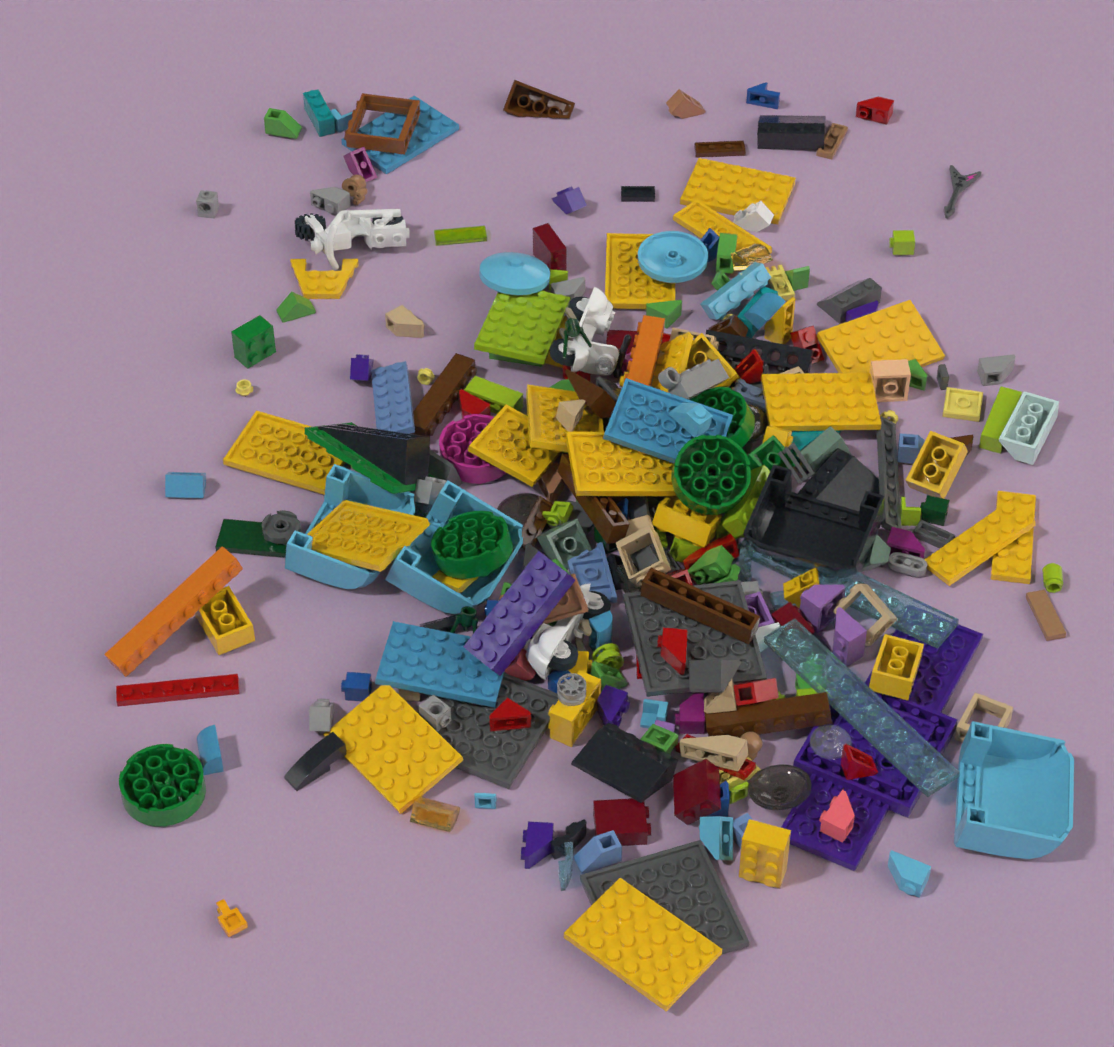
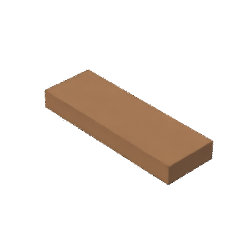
M832 123L825 135L824 150L819 148L816 156L832 160L848 131V126Z
M1045 589L1026 593L1025 598L1046 641L1065 638L1066 631Z

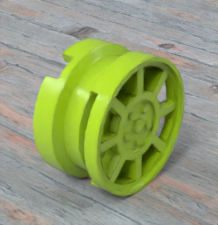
M604 644L593 652L592 658L596 662L616 669H620L624 664V658L616 644Z

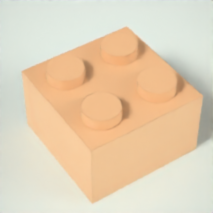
M908 359L871 361L870 373L877 402L907 401L911 377Z

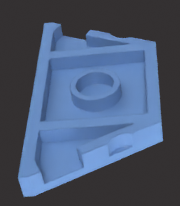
M602 542L598 543L595 549L591 551L585 550L579 556L568 560L569 573H575L579 586L591 583L589 591L600 592L610 602L617 603V595Z

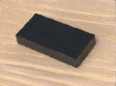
M621 186V202H655V186Z

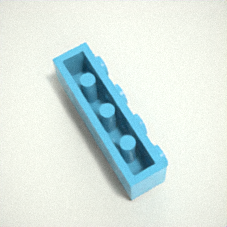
M754 262L700 305L710 319L721 320L727 315L729 310L737 308L743 299L753 296L756 289L766 286L768 284L767 281L772 277L763 263Z

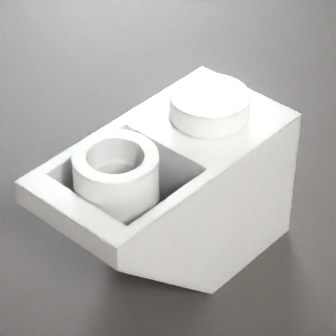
M759 201L756 204L752 203L743 211H738L734 215L733 223L745 230L758 232L770 226L774 214L762 201Z

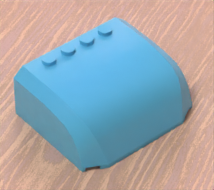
M334 464L326 477L324 502L305 534L295 530L287 542L285 569L343 589H356L368 586L381 572L367 568L361 569L313 551V537L307 534L343 500L414 515V494L411 492L392 494L370 482V478L363 474Z
M447 480L426 517L428 521L432 520L435 523H441L443 528L449 523V519L466 512H493V515L503 517L507 523L513 543L509 559L499 568L490 572L489 575L485 577L479 576L460 594L432 578L440 569L431 546L432 536L438 528L430 524L409 546L403 547L385 580L416 599L445 613L458 614L461 612V608L465 606L476 608L489 599L522 546L523 525Z
M972 721L961 745L958 762L954 832L955 847L998 856L1032 859L1045 856L1060 846L1073 828L1074 757L1071 753H1068L1065 747L1066 742L1061 739Z

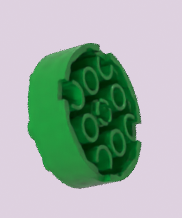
M715 387L707 389L691 399V401L733 415L726 437L735 441L741 448L748 442L754 430L755 418L741 393L733 391L729 387Z
M701 435L688 441L679 451L672 468V486L679 500L689 509L706 515L722 514L733 509L744 497L751 481V464L745 451L735 441L721 435ZM708 472L714 473L715 476H709Z
M471 511L449 519V523L443 528L439 527L432 536L431 546L438 568L445 575L462 580L489 575L490 572L499 568L509 559L513 549L506 521L503 517H497L490 511Z
M157 744L146 747L133 754L126 761L127 764L123 771H120L119 788L124 808L132 818L140 823L162 827L180 823L190 818L204 801L206 784L202 764L197 756L186 748L184 750L176 748L173 744Z

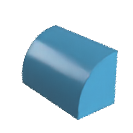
M765 293L744 316L759 330L786 301L777 294Z
M168 472L165 475V497L204 498L206 473Z
M607 611L590 618L589 624L592 633L589 636V646L594 652L598 647L612 643V613Z
M211 725L204 728L197 736V746L204 775L224 772L216 726Z

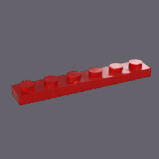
M238 674L116 686L117 707L240 694Z

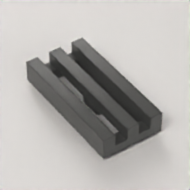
M794 442L778 453L788 469L792 470V475L799 484L815 475V472ZM792 449H794V451L797 453L805 467L808 469V471L810 472L809 474L805 473V471L802 469L794 455L791 453ZM786 453L789 455L793 463L796 465V467L802 474V479H800L796 471L793 469V467L785 457Z
M923 520L912 531L917 539L939 549L955 538V534Z

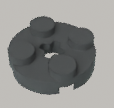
M280 510L272 516L270 513L262 521L264 539L272 543L287 545L295 530L301 531L300 521L290 511Z

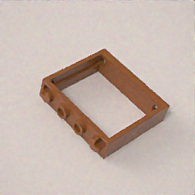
M362 93L360 100L356 103V110L352 112V119L348 122V129L345 130L344 140H346V146L357 149L364 147L365 150L405 155L420 116V100ZM366 110L407 115L399 138L359 134L358 130Z

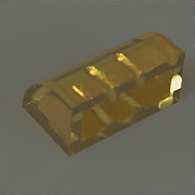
M753 244L731 253L734 270H745L754 262L765 264L773 261L769 250L761 244Z
M420 797L413 803L410 822L451 832L458 819L460 807Z

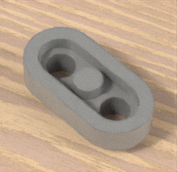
M894 552L889 556L888 566L893 571L915 577L923 576L926 573L927 562L923 558L901 552Z

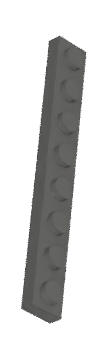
M880 416L881 430H876L880 495L885 496L884 518L881 527L891 531L892 527L901 529L895 423Z

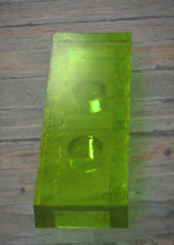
M485 226L434 230L436 246L487 241Z

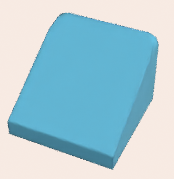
M474 794L475 808L496 809V794Z

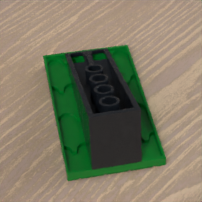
M353 422L305 427L304 434L307 435L309 440L326 448V452L350 464L353 470L370 478V482L392 494L415 491L417 479L425 480L426 476L435 478L429 474V436L361 427Z

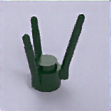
M575 318L568 319L565 322L566 330L563 332L564 360L567 357L568 336L577 337L581 334L588 347H592L583 327H580L579 321Z
M469 606L461 608L460 614L456 615V620L450 633H455L460 623L464 627V631H467L468 627L473 626L474 634L478 624L476 609Z

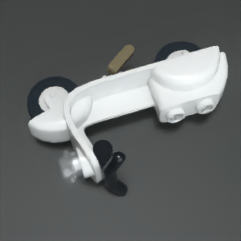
M594 287L590 298L583 296L572 298L568 308L565 309L569 319L575 318L580 322V327H583L592 347H588L581 334L577 337L568 336L567 357L564 360L563 332L565 329L560 328L559 333L563 339L555 340L552 343L550 356L561 365L571 366L572 372L580 370L597 375H610L613 373L615 378H619L632 337L626 335L620 349L613 345L592 342L595 333L603 336L605 331H609L615 315V311H612L614 306L607 300L606 295L600 289Z
M591 583L580 586L588 606V612L558 620L553 627L543 623L535 631L532 639H529L525 644L524 649L527 650L526 658L544 680H546L552 669L567 671L576 665L578 651H585L583 644L584 634L590 636L592 633L588 620L611 609L610 600L600 592L589 591ZM574 637L576 647L571 643Z

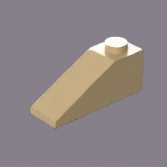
M730 735L686 738L679 741L681 757L696 761L708 759L715 766L734 771L740 770L748 756L747 740Z

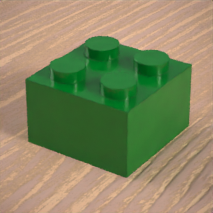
M261 315L231 331L234 358L247 369L276 352L273 325Z

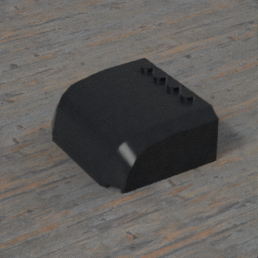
M773 464L743 534L747 542L757 553L812 569L816 567L818 571L846 578L859 573L866 562L884 518L885 496L866 491L860 504V510H853L792 492V470ZM803 535H808L797 542L793 540V538L795 537L798 538Z

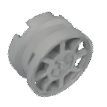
M575 673L565 674L560 677L557 683V697L559 701L567 706H577L583 703L586 698L585 679Z

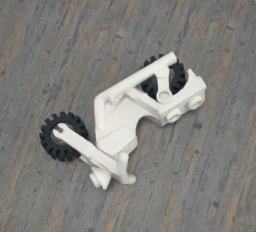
M401 209L342 210L335 216L327 228L325 218L319 216V214L300 215L294 221L296 237H300L301 240L305 238V241L309 240L311 242V251H315V255L323 251L334 271L339 269V265L334 257V251L351 248V240L355 236H364V242L371 250L372 247L406 246V238H410L409 228H406L405 220L401 216Z

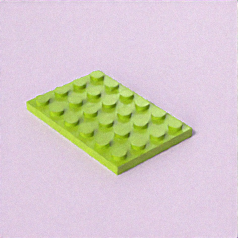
M539 291L529 295H510L498 292L474 343V350L544 365L566 314L565 309L568 308L571 297L546 291Z

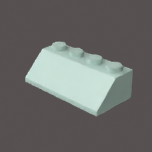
M1023 392L999 438V442L1015 460L1031 465L1034 464L1057 419L1059 401Z

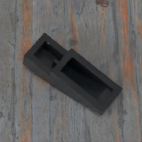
M334 732L330 733L311 747L285 774L284 779L296 791L300 790L330 771V764L346 755L345 743Z

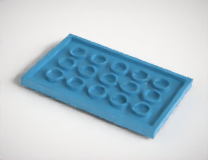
M412 96L409 99L420 100V116L405 155L366 150L371 164L383 173L388 174L458 131L459 124L416 96ZM386 112L359 128L358 133L399 138L407 115ZM344 138L341 139L343 146H345L351 151L357 150V148L347 147L346 140H344Z
M626 378L603 439L674 463L681 448L694 437L672 418L669 412L681 403L697 402ZM701 404L713 415L709 429L701 435H721L726 437L733 415Z
M393 621L375 678V684L390 685L393 688L495 708L504 672L499 676L463 647L470 639V636Z

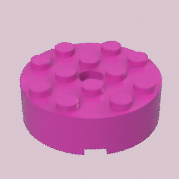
M483 414L466 415L464 419L450 422L441 432L439 438L440 456L454 465L462 482L482 484L496 480L506 474V472L468 451L469 445L494 418L493 416Z

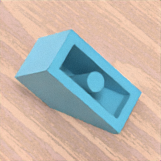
M681 403L669 412V415L694 438L709 429L713 417L699 403Z
M700 817V839L716 860H733V817Z
M891 850L888 868L899 890L920 898L929 880L931 866Z

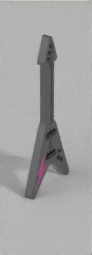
M950 165L949 171L953 193L948 205L944 206L946 219L955 212L954 206L959 194L981 177L980 171L964 176L953 165Z

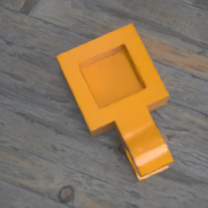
M224 899L216 902L217 912L220 915L217 917L218 923L228 938L248 928L246 920L237 907L230 910Z

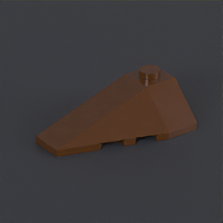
M514 80L503 111L518 117L570 119L575 103Z
M567 369L565 373L578 398L586 401L584 410L590 416L595 415L599 418L611 417L616 402L604 389Z

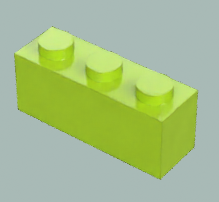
M474 376L464 389V391L489 403L491 412L498 414L506 404L519 412L524 407L523 393L478 376Z

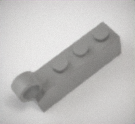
M708 359L681 374H678L674 368L668 367L658 375L660 384L664 388L669 389V393L688 400L729 378L719 359L712 362Z

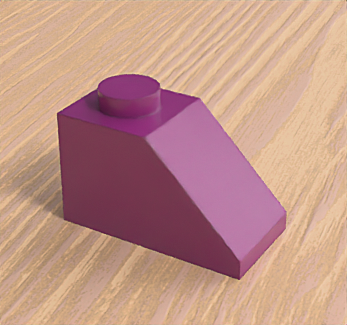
M364 147L343 156L349 171L353 175H361L366 182L378 178Z
M896 527L891 528L886 543L891 548L889 556L894 552H901L924 559L925 548L911 531Z
M695 692L679 705V713H675V726H679V734H704V692Z

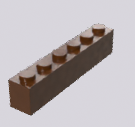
M455 353L413 411L415 432L410 434L433 436L438 424L442 423L446 413L450 412L453 403L459 399V391L465 389L471 378H474L476 375L475 359Z
M562 454L557 472L607 544L616 543L625 538L630 524L610 496H576L569 454Z
M652 567L642 581L640 596L744 643L750 644L758 630L759 615Z
M827 692L736 706L735 711L708 714L705 712L708 737L730 735L740 738L746 732H755L761 735L832 724Z

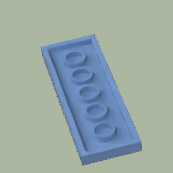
M406 361L371 370L376 429L409 434L414 433L415 426Z

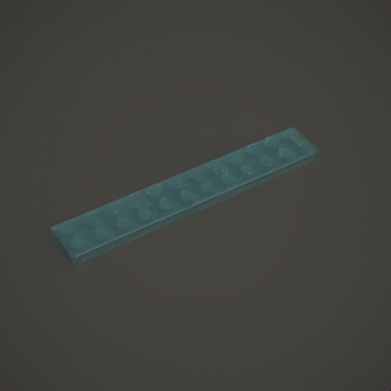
M746 539L737 546L740 555L790 579L812 569L757 553ZM818 571L819 585L843 584L846 586L845 598L851 593L850 589L854 585L860 583L868 584L897 617V620L891 627L937 649L958 626L959 619L864 574L856 573L843 578ZM863 593L849 606L876 620L882 617Z
M796 619L764 637V643L817 693L827 692L829 704L927 797L959 777L960 772Z

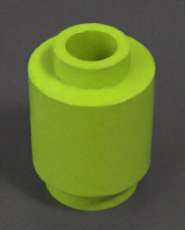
M1055 563L1045 565L1042 569L1044 587L1048 592H1059L1063 586L1062 567Z

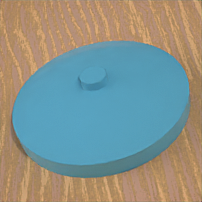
M665 231L651 235L641 243L638 249V264L641 270L649 277L662 282L680 283L692 280L705 270L708 263V251L704 243L697 237L680 231Z
M503 252L485 258L480 264L479 276L486 286L495 291L510 295H529L546 288L550 280V270L543 261L531 255Z

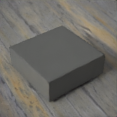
M940 364L937 370L936 378L941 390H946L949 382V374L945 364Z

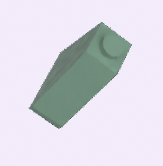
M831 426L801 451L815 473L838 448L851 454L843 438ZM797 455L798 459L800 460V466L806 472L808 469L805 467V465Z

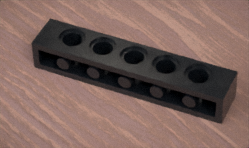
M706 329V334L715 336L719 344L721 342L727 343L725 350H717L726 361L733 362L734 359L742 361L754 349H761L762 355L760 357L763 361V366L777 367L776 370L782 372L799 366L804 373H810L814 355L813 350ZM738 346H744L745 350L742 354H736L735 350ZM775 352L779 353L780 358L777 361H772L771 355ZM791 356H796L798 361L791 365L788 363V359Z

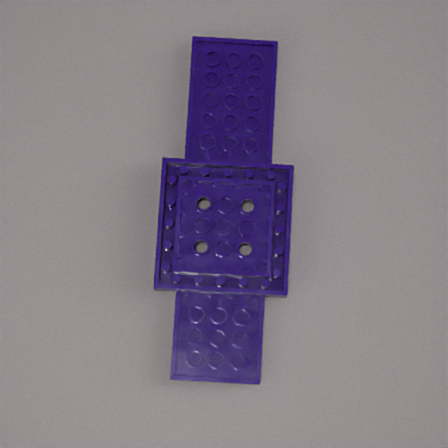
M911 606L908 607L892 635L924 644L920 665L909 700L868 690L872 671L865 683L844 675L829 700L832 724L814 726L793 762V771L809 777V780L781 828L791 830V845L853 871H856L888 810L907 818L910 816L956 731L958 719L945 715L942 712L983 639V634ZM867 718L870 722L864 723L860 719ZM904 733L907 734L908 737L902 738L898 736V734ZM848 744L872 756L878 773L873 776L846 780L841 766L843 745ZM888 762L892 766L885 767L882 765V763ZM842 790L846 791L855 815L853 829L843 843L820 832L821 822H819L823 811H828L833 797H838Z

